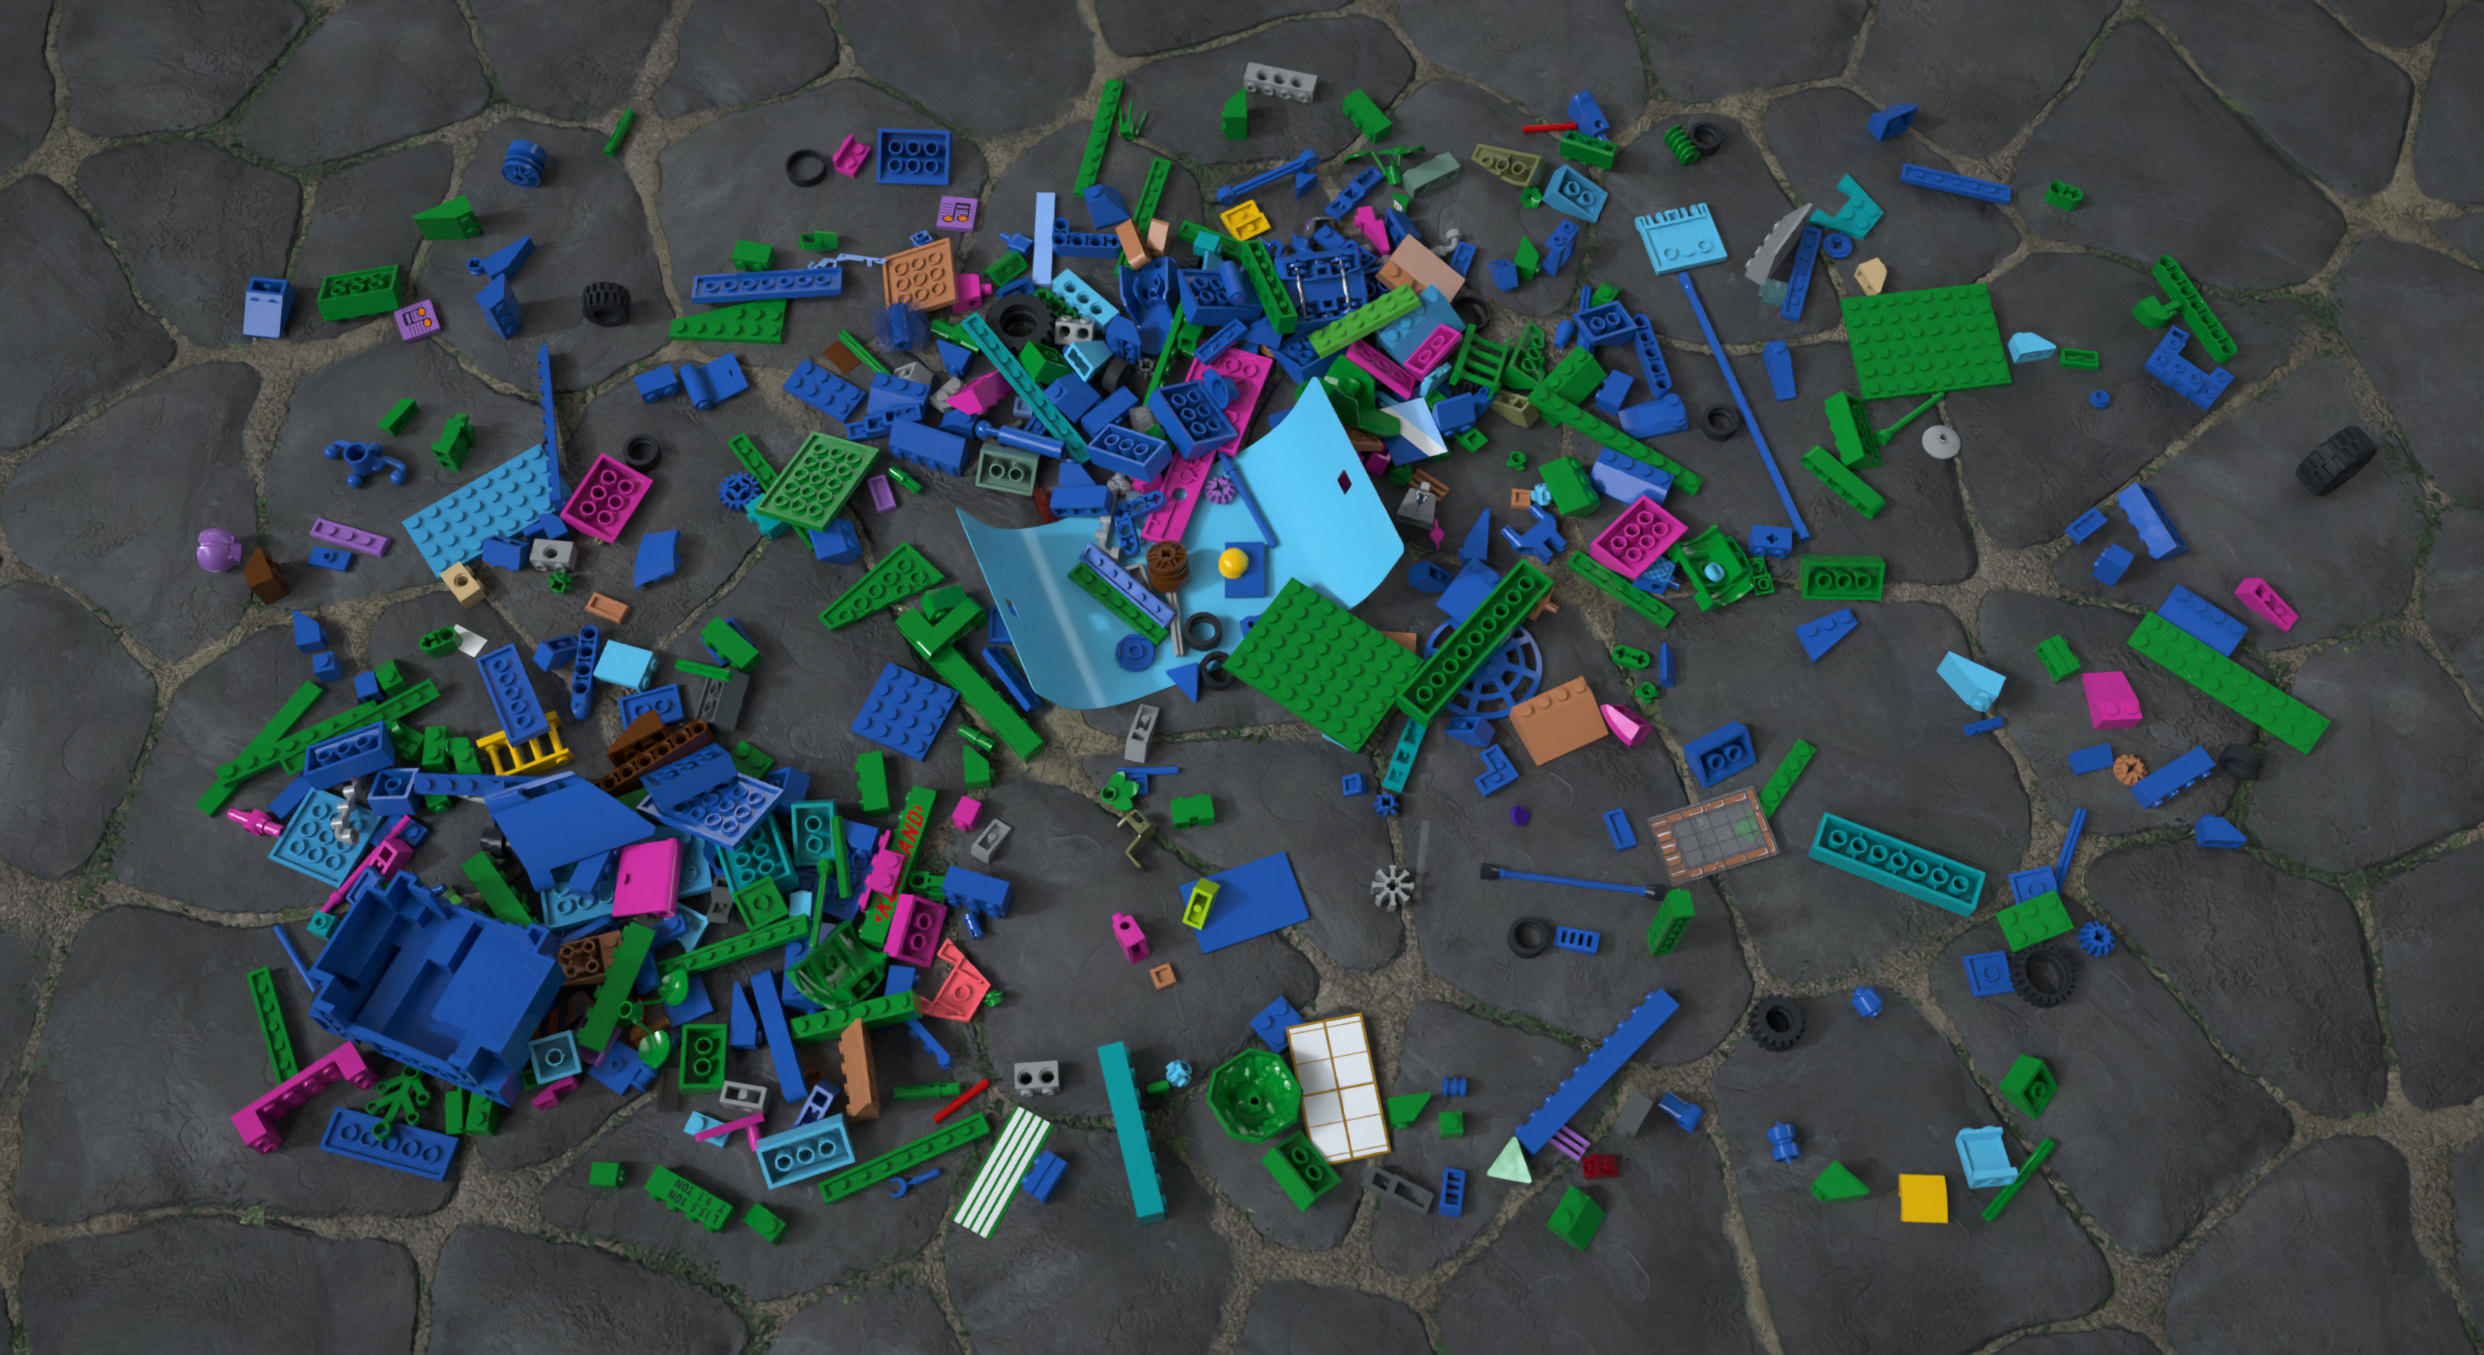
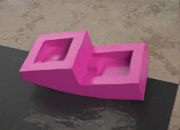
M571 1075L556 1081L532 1101L533 1106L540 1111L560 1104L559 1095L580 1088L578 1080Z

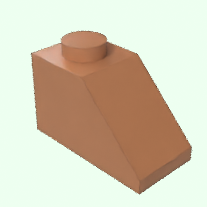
M1152 218L1146 247L1151 259L1165 257L1171 245L1170 223Z

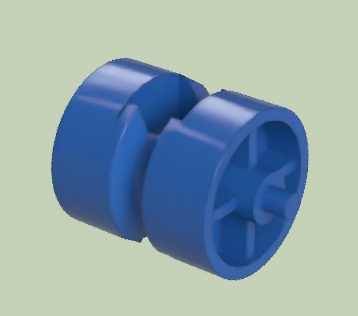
M1779 1121L1776 1122V1127L1766 1131L1768 1141L1772 1145H1776L1772 1151L1774 1162L1785 1161L1788 1165H1792L1793 1159L1802 1156L1800 1145L1797 1142H1793L1796 1131L1793 1124L1781 1125Z

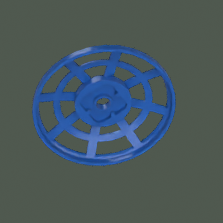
M1453 617L1442 623L1429 638L1424 650L1423 660L1425 661L1423 666L1427 663L1429 657L1439 650L1432 648L1438 634L1449 624L1455 631L1461 626ZM1520 626L1518 630L1524 636L1518 639L1511 636L1508 639L1510 642L1503 645L1488 661L1489 664L1484 666L1470 681L1474 683L1472 692L1465 688L1460 692L1461 695L1470 698L1468 710L1452 702L1445 709L1457 716H1482L1486 721H1496L1509 717L1511 707L1533 698L1541 680L1542 660L1538 646L1527 630ZM1530 643L1536 656V672L1525 668V658L1520 646ZM1515 649L1519 658V665L1507 662L1506 653ZM1505 671L1517 673L1513 682L1506 687L1501 680ZM1523 676L1533 679V685L1528 693L1519 702L1515 703L1510 693L1518 686ZM1495 684L1499 690L1496 693L1480 694L1482 685ZM1503 697L1508 706L1507 709L1497 712H1476L1478 700L1491 701Z

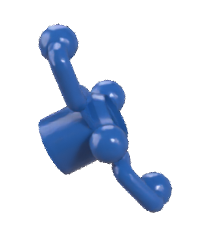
M339 439L334 441L332 445L324 448V456L329 460L338 458L340 454L339 448H345L343 457L354 471L346 479L347 484L352 488H358L362 485V476L369 475L373 471H381L386 464L398 469L390 475V480L393 484L401 485L406 481L407 466L403 462L389 456L378 457L383 452V448L378 442H372L367 446L363 442L352 443Z

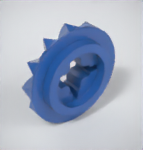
M1832 233L1825 237L1822 250H1825L1826 255H1831L1833 259L1837 257L1841 260L1843 257H1848L1852 251V242L1843 234ZM1834 245H1835V246L1841 245L1840 249H1839V248L1833 249Z

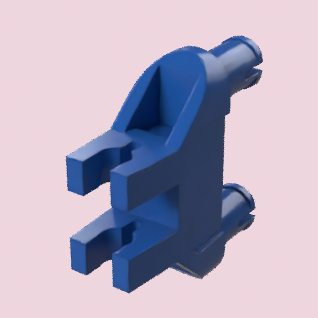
M1535 502L1528 509V512L1540 521L1524 535H1519L1508 524L1506 528L1504 527L1501 530L1500 534L1511 543V547L1515 552L1536 556L1543 564L1547 565L1552 561L1553 553L1546 546L1549 545L1560 555L1565 551L1567 542L1556 532L1555 515L1547 513Z

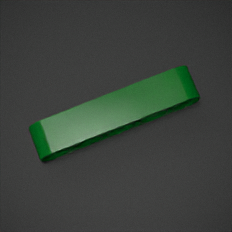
M1814 445L1801 457V463L1807 470L1864 517L1872 519L1885 507L1886 503L1879 494L1822 447Z

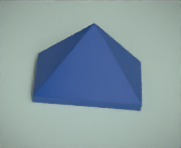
M1025 277L1009 281L996 292L999 299L1001 297L1004 299L1008 294L1017 295L1016 293L1021 292L1022 295L1029 293L1034 296L1036 290L1031 278Z

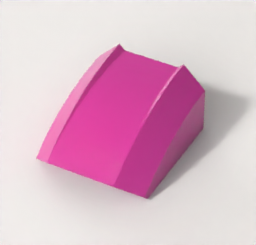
M1623 704L1600 706L1611 729L1629 747L1631 745L1639 746L1654 727Z

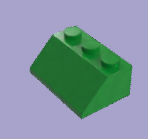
M1567 130L1561 139L1559 155H1563V158L1567 160H1579L1584 165H1596L1601 170H1611L1619 145Z
M1565 456L1538 468L1562 516L1586 518L1601 506L1599 496L1593 490L1590 478L1585 474L1579 459Z
M683 1024L679 1078L681 1094H707L723 1089L727 1024Z
M1301 1130L1273 1146L1261 1160L1302 1213L1316 1204L1342 1181Z

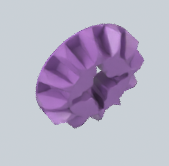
M1223 475L1221 477L1214 476L1213 479L1208 480L1205 486L1207 499L1215 504L1228 503L1233 499L1236 492L1235 483ZM1217 485L1223 488V495L1217 490Z

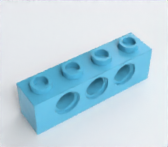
M1068 268L1052 281V293L1057 298H1061L1070 308L1074 309L1080 318H1089L1091 321L1096 322L1095 330L1097 332L1100 331L1106 335V331L1116 315L1120 316V311Z

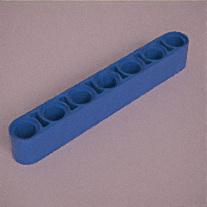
M770 968L750 976L781 1089L786 1102L791 1104L810 1096L796 1045L792 1040L791 1028L777 980Z

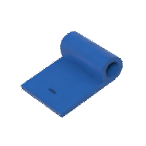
M1233 261L1223 262L1219 266L1218 271L1230 303L1236 306L1263 308L1247 274H1239L1237 266Z
M733 352L700 368H697L695 364H687L679 370V375L695 409L698 411H707L711 407L749 389Z

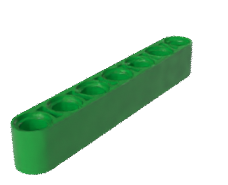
M2167 254L2161 255L2152 268L2154 277L2171 301L2178 299L2182 304L2179 312L2213 360L2220 365L2227 364L2237 352L2236 344L2175 259Z

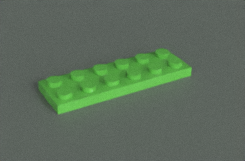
M1406 283L1405 285L1398 286L1392 292L1380 296L1377 300L1363 305L1362 308L1348 313L1340 320L1331 322L1327 327L1313 332L1307 338L1319 357L1323 359L1422 306V304Z

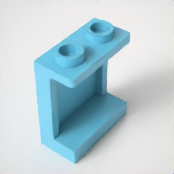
M608 640L593 676L600 684L606 685L607 682L636 689L638 693H641L648 689L652 672L656 671L658 661L651 651Z
M1986 1126L1982 1129L1974 1130L1973 1128H1965L1958 1133L1955 1143L1970 1189L2013 1185L2018 1177L2017 1168L2010 1166L2001 1139V1135L2004 1132L2002 1127Z

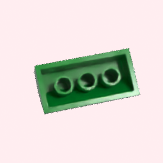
M1578 345L1539 385L1578 407L1607 375L1595 358ZM1537 408L1540 417L1554 429L1562 423L1560 420Z
M1841 391L1825 400V413L1830 419V429L1835 435V444L1838 450H1840L1842 456L1840 460L1843 466L1853 471L1882 467L1883 462L1863 401L1845 391Z
M1801 555L1799 576L1802 599L1881 600L1885 562L1880 556Z

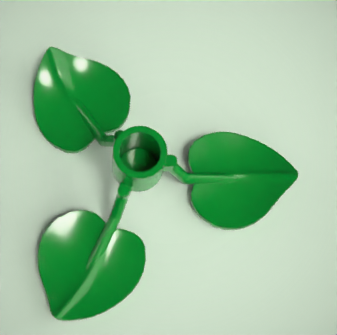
M1423 145L1408 148V146H1397L1379 152L1378 155L1389 154L1391 166L1386 167L1387 171L1374 150L1353 153L1344 159L1343 165L1353 157L1362 155L1373 156L1383 175L1387 176L1388 184L1392 185L1403 182L1401 158L1412 151L1425 153L1426 149ZM1393 154L1398 156V167L1397 164H1394Z
M685 969L675 970L662 979L660 982L661 987L658 988V994L663 998L644 1002L638 1001L636 1004L631 995L628 994L626 1001L622 1002L618 1008L619 1017L615 1026L620 1029L625 1028L629 1025L630 1020H632L634 1024L639 1025L649 1033L650 1036L644 1037L640 1042L638 1052L641 1060L653 1069L659 1068L665 1062L670 1052L671 1042L665 1031L659 1030L654 1033L639 1021L644 1015L642 1006L664 1003L665 1001L671 1006L681 1004L689 993V980Z

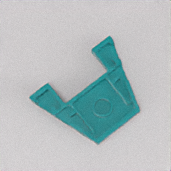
M1846 174L1838 183L1836 189L1851 197L1834 218L1817 209L1807 224L1812 226L1817 224L1825 227L1826 230L1831 228L1841 231L1840 234L1863 240L1880 220L1884 212Z

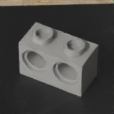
M1063 315L1056 320L1054 343L1071 345L1072 342L1094 341L1096 322L1091 321V319L1080 318V320L1072 319V316ZM1062 326L1069 327L1070 333H1064ZM1080 328L1087 329L1089 335H1082L1080 332Z
M1058 1061L1014 1064L1015 1090L1022 1097H1030L1034 1093L1054 1095L1055 1092L1060 1091ZM1046 1075L1054 1076L1053 1081L1050 1083L1043 1082V1078ZM1025 1076L1032 1077L1031 1083L1027 1085L1022 1084L1021 1080Z

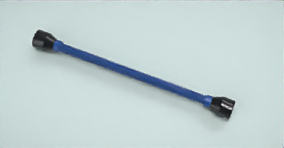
M1482 863L1480 869V879L1482 880L1504 879L1507 877L1510 879L1515 878L1518 880L1523 879L1526 881L1531 880L1534 882L1539 881L1542 883L1547 882L1550 884L1555 883L1558 885L1563 884L1566 886L1571 885L1574 887L1579 886L1582 888L1632 893L1663 902L1665 895V885L1658 884L1640 885L1637 887L1583 879L1576 880L1575 878L1568 879L1567 877L1560 878L1559 876L1552 877L1549 875L1512 872L1487 863Z

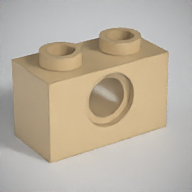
M459 561L441 573L440 576L464 608L468 610L487 596L482 591L485 587L481 581L472 578L475 574L468 565L464 567Z

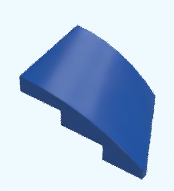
M678 529L644 535L635 564L634 587L636 590L641 589L642 584L648 581L657 582L677 572L682 562L681 556L675 549L681 537Z

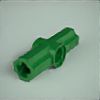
M939 318L934 319L929 329L931 334L946 340L950 344L972 351V353L977 355L982 354L983 351L961 324L954 326Z

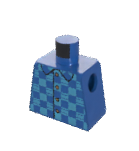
M1660 556L1634 580L1632 587L1662 595L1667 586L1678 590L1683 579L1672 575L1675 564Z

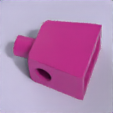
M955 273L959 302L952 304L953 313L981 307L982 296L992 295L991 283L980 285L979 275Z
M1122 912L1115 913L1111 918L1114 922L1112 924L1114 934L1130 964L1133 965L1150 956L1146 938L1131 915L1125 917Z

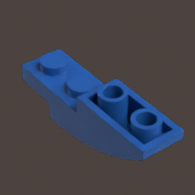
M1326 224L1313 234V240L1324 247L1326 251L1359 247L1363 271L1378 261L1376 256L1352 239L1346 240Z

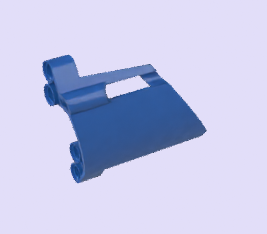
M571 771L509 788L505 787V781L483 787L484 802L489 809L490 816L494 823H498L526 868L536 893L557 886L552 873L554 872L553 868L652 836L656 828L636 812ZM559 780L569 786L533 799L527 798L522 793Z

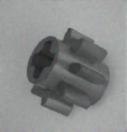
M1148 358L1142 361L1138 360L1139 366H1135L1137 378L1145 382L1152 380L1156 369V361L1152 362Z

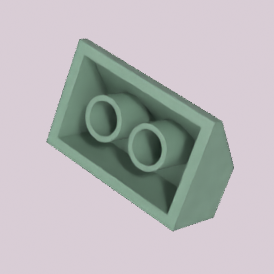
M984 443L980 450L975 486L1032 496L1040 454Z

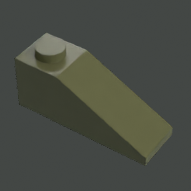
M1501 389L1496 393V399L1489 407L1513 424L1529 428L1540 416L1537 408L1526 402L1528 400L1527 397Z

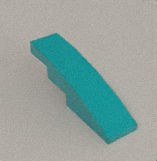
M1409 717L1382 784L1383 787L1399 793L1404 788L1427 730L1411 717Z

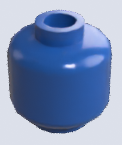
M1861 985L1852 992L1854 997L1851 999V1004L1861 1016L1872 1018L1883 1010L1884 1000L1874 987L1867 986L1864 988Z

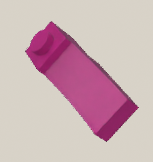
M1372 206L1357 208V216H1354V223L1356 227H1359L1360 234L1364 233L1376 246L1380 257L1390 255V247L1383 220L1375 221Z

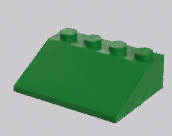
M399 264L324 276L317 299L324 322H336L343 318L354 319L361 315H376L379 312H394L400 309L402 298Z

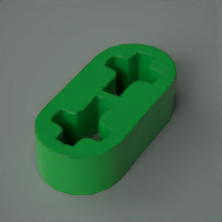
M1624 645L1616 646L1611 656L1615 664L1640 672L1646 670L1650 662L1647 653ZM1620 652L1624 653L1622 658H1619ZM1639 658L1643 659L1641 665L1638 664Z

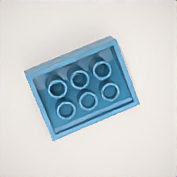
M1433 284L1429 285L1417 296L1422 306L1390 322L1375 337L1380 345L1408 373L1409 371L1403 366L1404 362L1440 323L1460 333L1466 328L1447 299Z

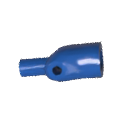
M1004 232L1000 233L999 238L1007 242L1008 250L1019 251L1024 257H1027L1034 247V241L1020 232L1012 236Z

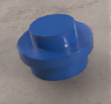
M2104 390L2095 391L2090 396V403L2096 408H2105L2109 404V395Z

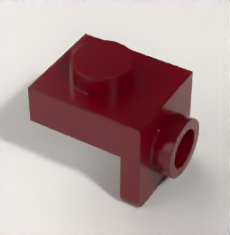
M1593 1154L1582 1159L1585 1180L1594 1178L1615 1179L1619 1177L1616 1155Z

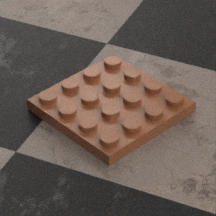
M949 237L882 258L888 259L885 264H882L885 298L888 307L892 303H898V295L900 303L903 301V304L910 305L911 301L914 302L910 307L914 308L912 306L915 305V308L918 309L917 314H923V312L926 313L959 302L952 240Z

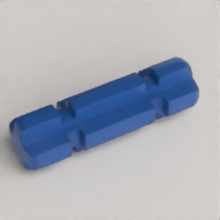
M2000 716L1993 717L1992 720L1989 718L1975 722V724H1967L1963 727V731L1966 736L1975 735L1974 733L1979 734L1991 731L1992 728H2001L2004 722Z

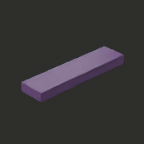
M321 518L316 520L309 533L313 538L381 558L391 542L389 538Z

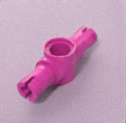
M232 807L227 812V818L241 823L243 829L256 836L270 834L280 838L286 828L274 823L270 816L255 809L253 812H244Z

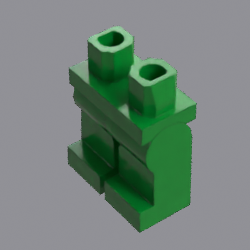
M457 412L454 419L447 418L443 429L444 434L439 443L433 442L430 447L441 468L460 472L470 451V445H474L476 441L472 435L475 427L468 423L470 418L467 414Z

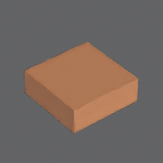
M1512 488L1511 509L1528 510L1531 507V490Z
M1169 962L1149 970L1157 991L1177 983Z

